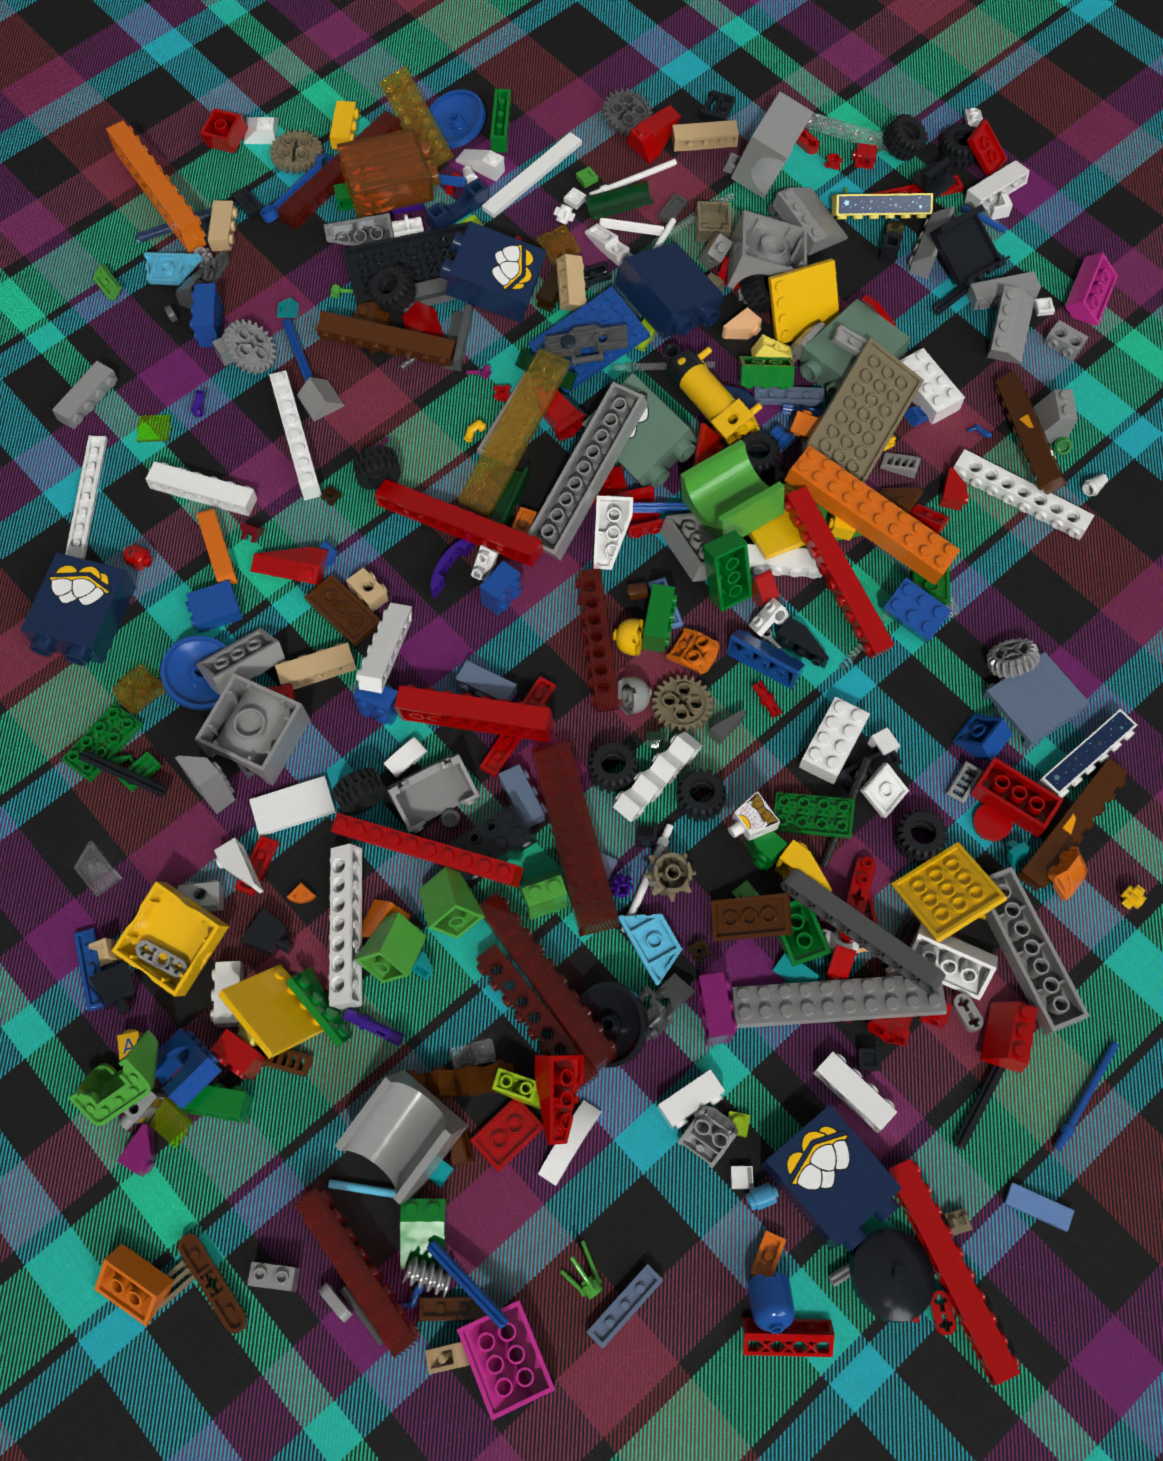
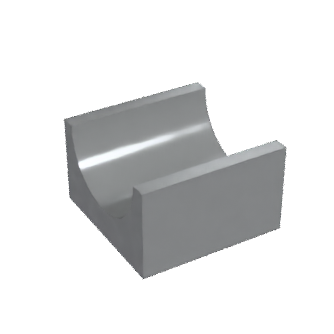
M780 91L752 135L731 179L760 197L765 198L814 112Z
M743 210L730 238L733 244L729 249L727 287L734 288L739 281L751 275L764 274L774 276L807 266V228Z
M234 673L201 727L195 741L206 755L213 758L216 754L233 760L253 771L266 783L273 786L311 720L301 703Z
M402 1070L383 1079L335 1147L341 1152L351 1151L360 1154L380 1167L395 1186L396 1195L393 1199L401 1204L421 1190L468 1125L410 1074Z

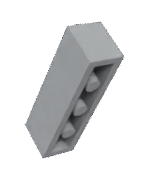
M1035 272L970 284L967 297L973 311L998 306L1000 293L1004 285L1023 289L1033 299L1037 298L1041 285Z
M96 361L52 409L57 420L75 429L86 415L94 409L95 405L104 398L105 394L115 386L118 379L114 371Z

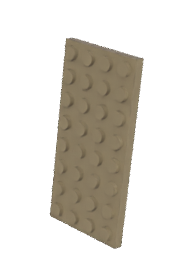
M867 339L801 452H804L810 445L865 483L924 379L874 339Z

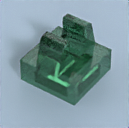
M646 731V741H651V750L658 751L659 741L665 742L666 733Z

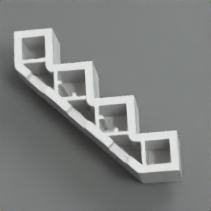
M686 731L679 735L675 734L670 740L671 745L668 750L663 753H657L654 756L650 769L644 772L640 771L635 776V783L632 788L625 792L622 790L616 796L615 800L617 802L613 808L630 822L643 814L644 808L660 796L664 787L668 783L671 784L677 778L682 768L686 764L689 765L703 745Z

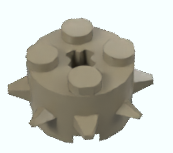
M665 847L664 854L659 858L649 855L648 859L651 864L649 865L648 872L643 874V877L648 879L652 895L669 896L671 902H674L677 893L681 891L691 893L688 884L692 880V876L696 874V871H693L690 863L686 861V853L680 856L679 853H672L669 847Z

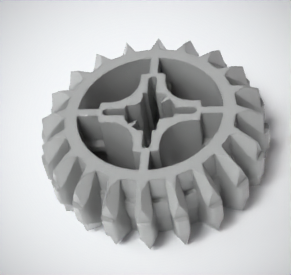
M1012 638V640H1005L1003 643L999 642L997 646H993V649L989 650L987 655V664L990 672L999 678L1004 676L1005 679L1009 677L1014 679L1015 676L1021 677L1022 674H1028L1029 671H1033L1034 667L1038 666L1040 661L1038 647L1033 641H1029L1028 638L1023 640L1022 638Z

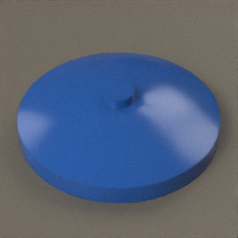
M459 89L443 94L433 102L426 113L424 129L428 138L434 145L444 149H454L469 143L478 135L484 125L486 118L484 104L477 94L469 90Z
M190 636L174 643L165 653L160 669L162 685L170 698L179 705L189 709H212L220 695L210 687L196 664L227 646L207 636Z

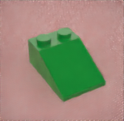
M774 831L752 840H747L742 833L753 863L760 870L764 869L766 872L779 860L787 846V843Z
M797 900L790 902L792 935L776 936L792 967L831 954L815 913Z
M407 1199L401 1203L400 1270H406L409 1261L415 1256L418 1257V1264L425 1259L426 1267L431 1262L435 1263V1270L439 1267L440 1263L428 1252L427 1246L435 1240L444 1250L446 1248V1199Z

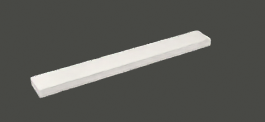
M568 133L482 205V210L495 218L580 147L582 140L573 133Z
M88 436L65 555L81 559L86 557L108 442L106 436Z

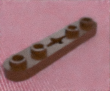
M193 1234L184 1235L178 1243L179 1253L225 1329L231 1333L242 1332L248 1324L247 1314L201 1239ZM207 1273H209L212 1279H218L216 1286L220 1291L219 1293L213 1287L208 1288L207 1285H209L210 1281Z

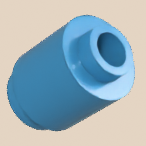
M769 1182L750 1189L749 1193L745 1194L750 1209L752 1211L756 1209L759 1211L776 1204V1198L779 1197L775 1185L770 1186Z

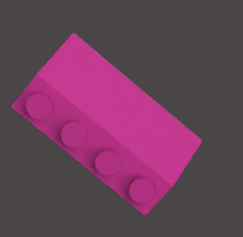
M1103 252L1084 258L1065 304L1066 310L1072 318L1094 326L1099 325L1118 278L1117 273Z

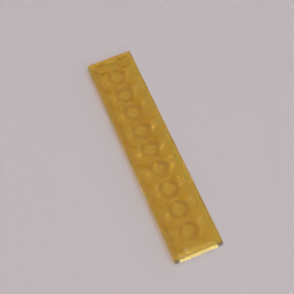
M542 349L538 350L457 500L460 504L490 517L570 368L571 362Z

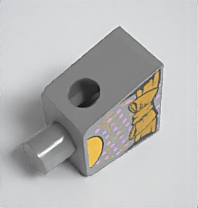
M714 232L697 260L712 269L722 262L733 242L721 233Z
M155 1083L154 1088L147 1096L124 1111L125 1115L119 1121V1124L124 1129L129 1130L134 1123L147 1122L170 1098Z

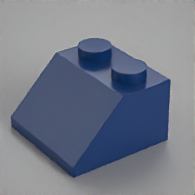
M974 713L953 739V742L976 759L991 762L1013 733L1004 718Z

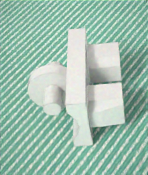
M406 214L404 215V220L391 222L394 237L424 231L421 217L408 219Z
M482 544L471 576L485 581L496 565L499 552L489 549Z

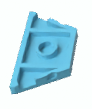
M145 252L147 281L150 284L180 285L203 258L200 254Z
M662 914L618 916L617 919L654 985L658 986L682 951L680 944Z

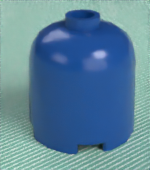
M774 1272V1276L765 1277L764 1273L751 1278L748 1281L747 1293L755 1324L761 1330L773 1334L781 1333L792 1324L795 1318L789 1277L785 1274Z

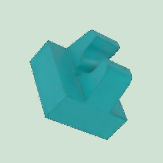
M1013 839L1006 843L1008 846L1005 849L1008 853L1007 863L1011 867L1028 858L1029 846L1025 842L1019 844Z

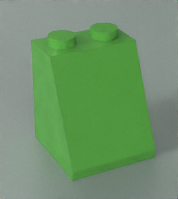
M445 867L419 889L427 925L430 929L458 939L485 917L460 872Z
M555 870L519 883L518 888L530 920L568 907V893L561 875Z
M397 912L383 919L354 960L382 983L407 977L427 936L418 927L409 922L403 914Z

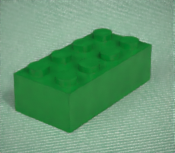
M734 530L703 545L709 596L714 605L722 612L753 597L748 547L744 538Z

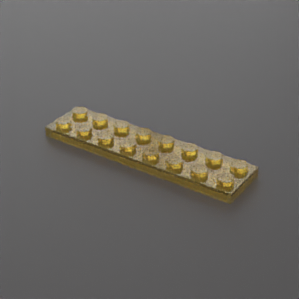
M404 66L380 81L379 83L425 172H430L453 158L454 155L408 68Z

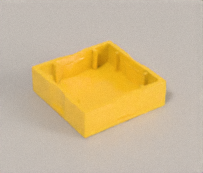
M156 881L140 905L136 917L126 927L112 952L131 966L146 973L152 981L174 997L185 996L229 926L167 882ZM142 940H151L189 961L190 966L185 973L179 975L180 977H174L139 958L135 952L136 945ZM144 946V947H143V949L145 950V953H152V954L155 953V952H152V951L148 950V949H147L148 946ZM161 953L159 956V962L162 965L167 962V955L165 953ZM172 963L171 966L177 967L179 969L178 972L183 971L182 964Z

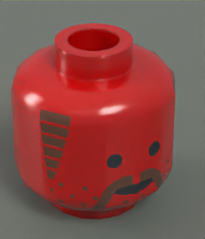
M138 544L128 546L123 554L126 565L139 571L144 570L146 567L149 568L153 561L150 550Z

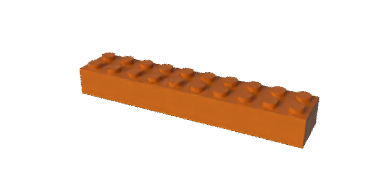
M121 121L106 128L116 155L187 252L191 253L196 248L205 246L204 237H206V234L200 227L202 223L197 215L194 216L191 206L186 205L183 195H179L174 184L171 185L168 175H164L159 164L156 165L157 163L153 155H149L148 149L145 145H142L138 135L135 136L130 125L127 126L124 121Z
M810 445L791 467L784 480L796 489L806 486L817 504L847 523L933 585L939 581L960 552L959 548Z

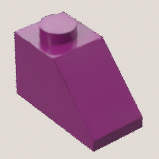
M143 1123L117 1160L142 1177L145 1174H149L155 1165L156 1151L152 1127Z

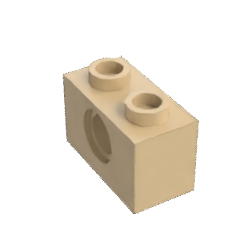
M362 568L346 580L347 586L366 607L374 612L389 601L387 596L388 590L382 583L379 584L376 581L377 579L371 571L367 572Z

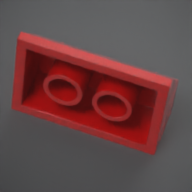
M701 423L694 466L722 451L723 444L720 443L721 436L705 423Z
M1018 1001L990 1003L980 1061L1022 1073L1029 1065L1038 1008Z

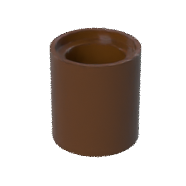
M646 582L627 585L629 601L648 598Z

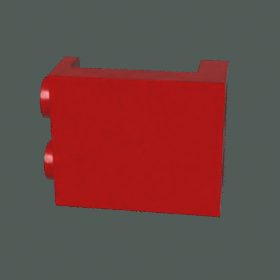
M653 486L620 492L618 497H633V502H655V491ZM632 513V518L626 531L628 539L633 537L640 538L647 534H658L664 523L659 513Z

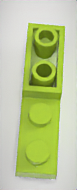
M501 1068L497 1069L492 1090L541 1109L535 1080Z

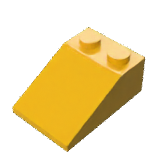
M792 840L780 856L775 871L786 877L793 868L798 869L832 892L830 885L807 846L802 842Z

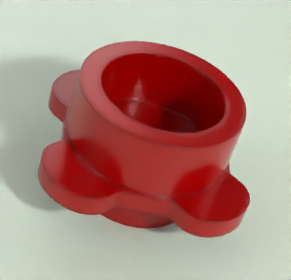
M832 153L827 156V162L824 165L826 168L839 170L842 158L838 154Z
M509 385L494 386V399L500 402L507 401L511 395L509 394L511 387Z

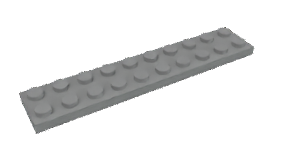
M904 976L732 987L737 1028L947 1014L942 983L935 993L930 994Z

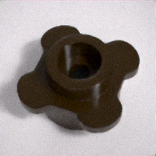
M330 486L324 489L320 498L328 502L329 506H333L338 499L342 498V494L337 492L336 488Z
M698 939L697 942L689 945L687 948L688 953L692 954L696 963H700L704 957L711 955V949L707 947L703 939Z

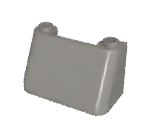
M456 753L386 787L387 793L409 833L412 831L417 833L423 830V825L427 821L442 814L445 810L452 809L460 804L469 806L476 802L475 798L479 797L459 754Z

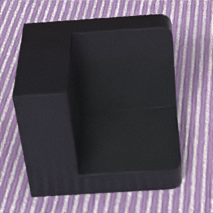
M654 823L653 827L638 826L636 847L655 849L658 823Z

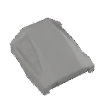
M823 322L805 330L791 345L793 363L801 360L803 347L824 329L825 324Z
M703 1105L677 1143L687 1147L706 1161L709 1167L713 1168L737 1136L738 1129L732 1120L714 1107Z

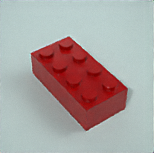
M996 757L993 758L970 793V796L1037 838L1047 828L1064 800Z

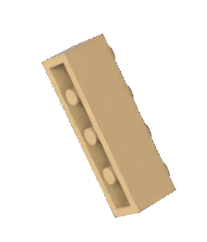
M736 120L672 126L674 152L737 147L739 133Z
M339 643L332 648L320 649L316 653L301 655L297 659L285 660L275 665L281 686L292 684L294 689L357 670L348 643Z

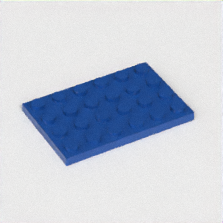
M613 286L528 343L529 348L535 355L546 359L544 340L546 336L566 334L569 331H573L575 327L597 324L600 328L627 325L628 347L604 351L605 362L594 361L573 366L572 356L548 359L551 363L578 374L572 390L650 338V333ZM601 336L599 338L600 342L607 341L608 337ZM594 347L582 348V354L577 355V357L599 354V352H595ZM559 386L565 395L570 392Z

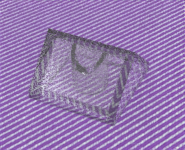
M89 841L74 869L97 897L121 880L122 876L93 841Z

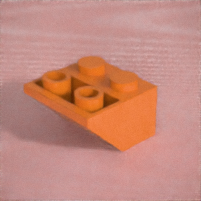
M807 410L797 411L790 433L809 439L822 416L817 418L812 416L813 413Z

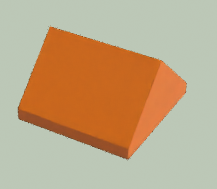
M374 899L362 923V938L368 941L383 919L388 915L399 912L408 921L411 915L390 901Z

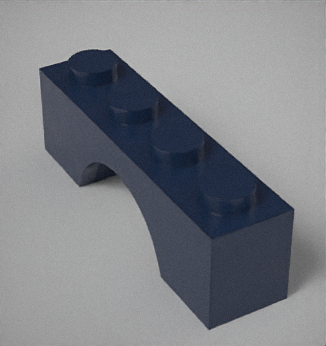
M478 178L465 185L461 196L454 203L443 206L437 202L425 210L427 225L431 229H437L456 223L482 207L489 200L488 188Z

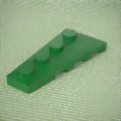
M311 967L296 974L286 982L337 1048L352 1037L337 1010L329 1006L328 995Z

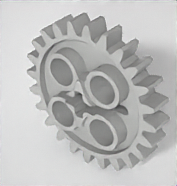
M244 319L240 322L238 320L234 323L232 322L224 330L225 333L222 335L224 340L221 342L225 345L222 349L228 351L225 356L232 358L230 363H236L235 368L240 366L242 372L247 369L248 374L253 371L255 375L258 372L262 374L274 364L273 361L276 359L274 354L277 352L275 349H272L275 346L274 343L270 342L273 338L267 337L268 331L263 332V326L258 328L257 322L253 325L250 320L245 322Z

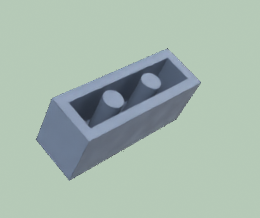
M467 660L455 678L459 690L464 693L469 692L479 698L480 696H488L493 700L507 699L512 702L517 693V685Z
M519 764L499 773V782L510 804H514L520 809L528 825L532 827L545 821L544 814L546 809L542 802H538L536 798L538 793L534 786H530L528 782L530 778L526 769L522 770Z

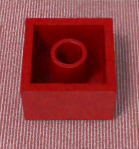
M213 108L200 135L207 147L235 154L248 127L241 114Z
M228 1029L224 1031L210 1049L215 1053L214 1056L226 1068H229L231 1065L232 1067L229 1070L242 1080H245L247 1077L253 1081L265 1065L266 1058Z

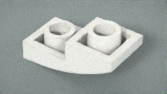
M414 737L397 750L384 765L396 778H399L412 764L415 765L425 755L427 750Z

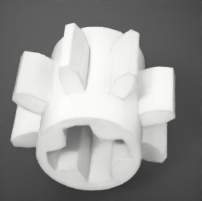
M561 204V207H556L554 215H557L556 220L563 224H568V221L573 222L575 216L572 213L573 208L565 204Z

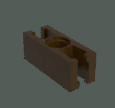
M555 265L536 295V300L538 301L536 307L551 313L559 301L557 266Z

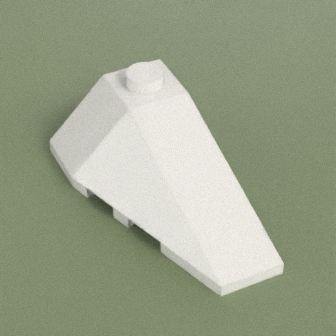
M597 496L593 569L612 570L632 518L633 497Z

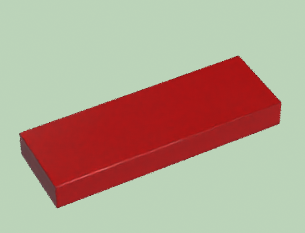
M864 295L861 300L865 305L897 327L877 300Z
M260 835L249 857L260 883L280 844L278 841ZM238 879L234 887L235 890L254 897L256 890Z

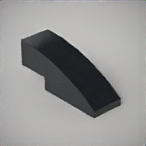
M895 750L886 755L878 752L867 757L872 761L866 773L868 776L865 783L883 763H888L892 769L902 764ZM864 759L858 764L844 769L838 776L848 793L854 784L856 771H859Z

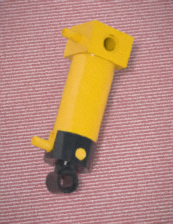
M671 343L664 348V356L669 363L667 375L710 421L716 433L721 436V440L728 447L741 440L743 435L747 436L749 432L753 434L754 431L760 430L754 415L762 409V405L757 403L749 410L739 398L735 400L703 361L712 352L710 347H706L698 355L693 350L682 352L675 343Z

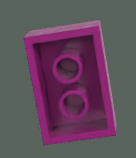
M724 972L699 975L696 989L706 1046L730 1043L738 1029L736 1019H732V1011H734L732 998H728V990H730L729 979L725 978Z

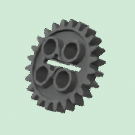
M621 88L620 92L615 90L614 94L610 92L609 97L606 96L602 106V118L606 119L605 125L610 124L609 129H615L614 133L619 131L620 136L625 133L628 138L630 131L635 126L653 115V112H651L653 107L649 106L650 101H645L646 96L640 97L641 92L635 94V89L630 92L629 88L624 92Z

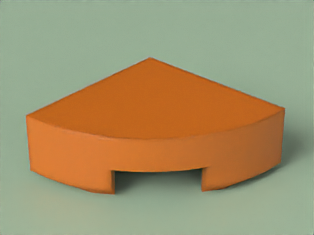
M302 883L287 896L290 901L299 904L310 902L316 897Z

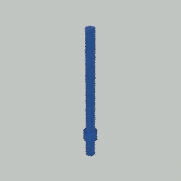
M1111 1041L1067 1123H1063L1059 1130L1060 1135L1053 1146L1056 1150L1062 1151L1068 1138H1071L1074 1134L1076 1123L1119 1047L1116 1042Z

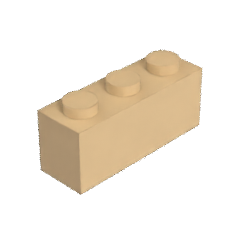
M213 200L208 233L211 251H231L232 244L235 243L234 231L237 228L235 219L238 218V209L235 208L233 201Z
M564 254L556 259L560 309L576 311L587 302L582 256Z

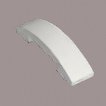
M583 1100L573 1115L567 1144L554 1145L538 1175L555 1186L558 1184L583 1140L600 1116V1110Z

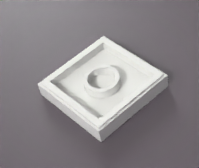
M883 763L860 789L882 818H886L909 792L908 788L888 763Z

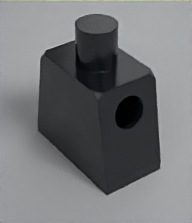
M262 908L241 939L245 946L270 956H275L279 949L289 954L294 947V943L287 939L290 934L289 930L264 908Z
M126 961L89 977V987L106 1010L116 1006L120 1015L127 1014L132 1010L128 1001L135 997V989Z

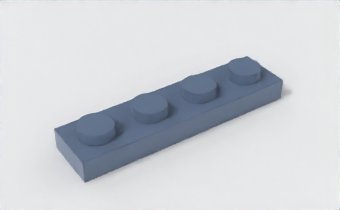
M754 386L756 404L783 405L786 403L798 406H824V388L788 387V389L783 390L778 389V387L762 389L760 386Z
M647 1264L586 1333L603 1349L663 1282V1279Z

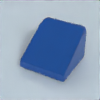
M920 406L910 407L904 414V417L912 427L929 420Z
M325 540L319 548L329 550L326 568L333 565L338 551Z

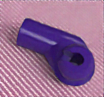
M196 390L191 409L192 414L197 417L204 415L202 407L205 392L202 390Z

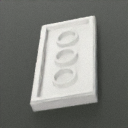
M325 776L249 799L259 836L336 813Z

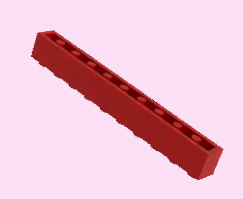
M385 479L374 493L377 506L457 538L465 539L475 545L481 546L483 544L489 549L498 551L500 555L530 567L535 565L543 553L542 540L536 536L525 534L521 530H515L505 524L479 516L472 511L461 509L459 506L433 498L426 493H420L410 487L400 485L395 481L392 482Z
M804 486L786 494L784 509L791 516L792 524L798 529L802 542L806 543L811 558L816 561L819 573L826 579L827 587L833 592L837 605L842 608L846 621L851 624L854 636L861 642L863 652L868 655L869 659L888 652L895 644L807 487Z
M340 813L336 814L331 832L343 837L515 888L519 887L524 868L515 864Z
M909 1159L888 1169L887 1171L902 1187L896 1193V1196L921 1246L927 1253L944 1292L949 1295L952 1308L990 1384L999 1385L1021 1374L1018 1369L1020 1364L1013 1353L1011 1354L1007 1347L1008 1340L1002 1331L999 1332L995 1324L997 1319L992 1310H988L984 1302L986 1298L983 1291L976 1287L973 1281L975 1276L969 1266L966 1267L962 1259L964 1255L961 1248L955 1245L952 1240L953 1233L949 1225L944 1224L941 1218L942 1211L930 1196L932 1195L930 1187L926 1182L923 1183L920 1177L921 1170L918 1164Z

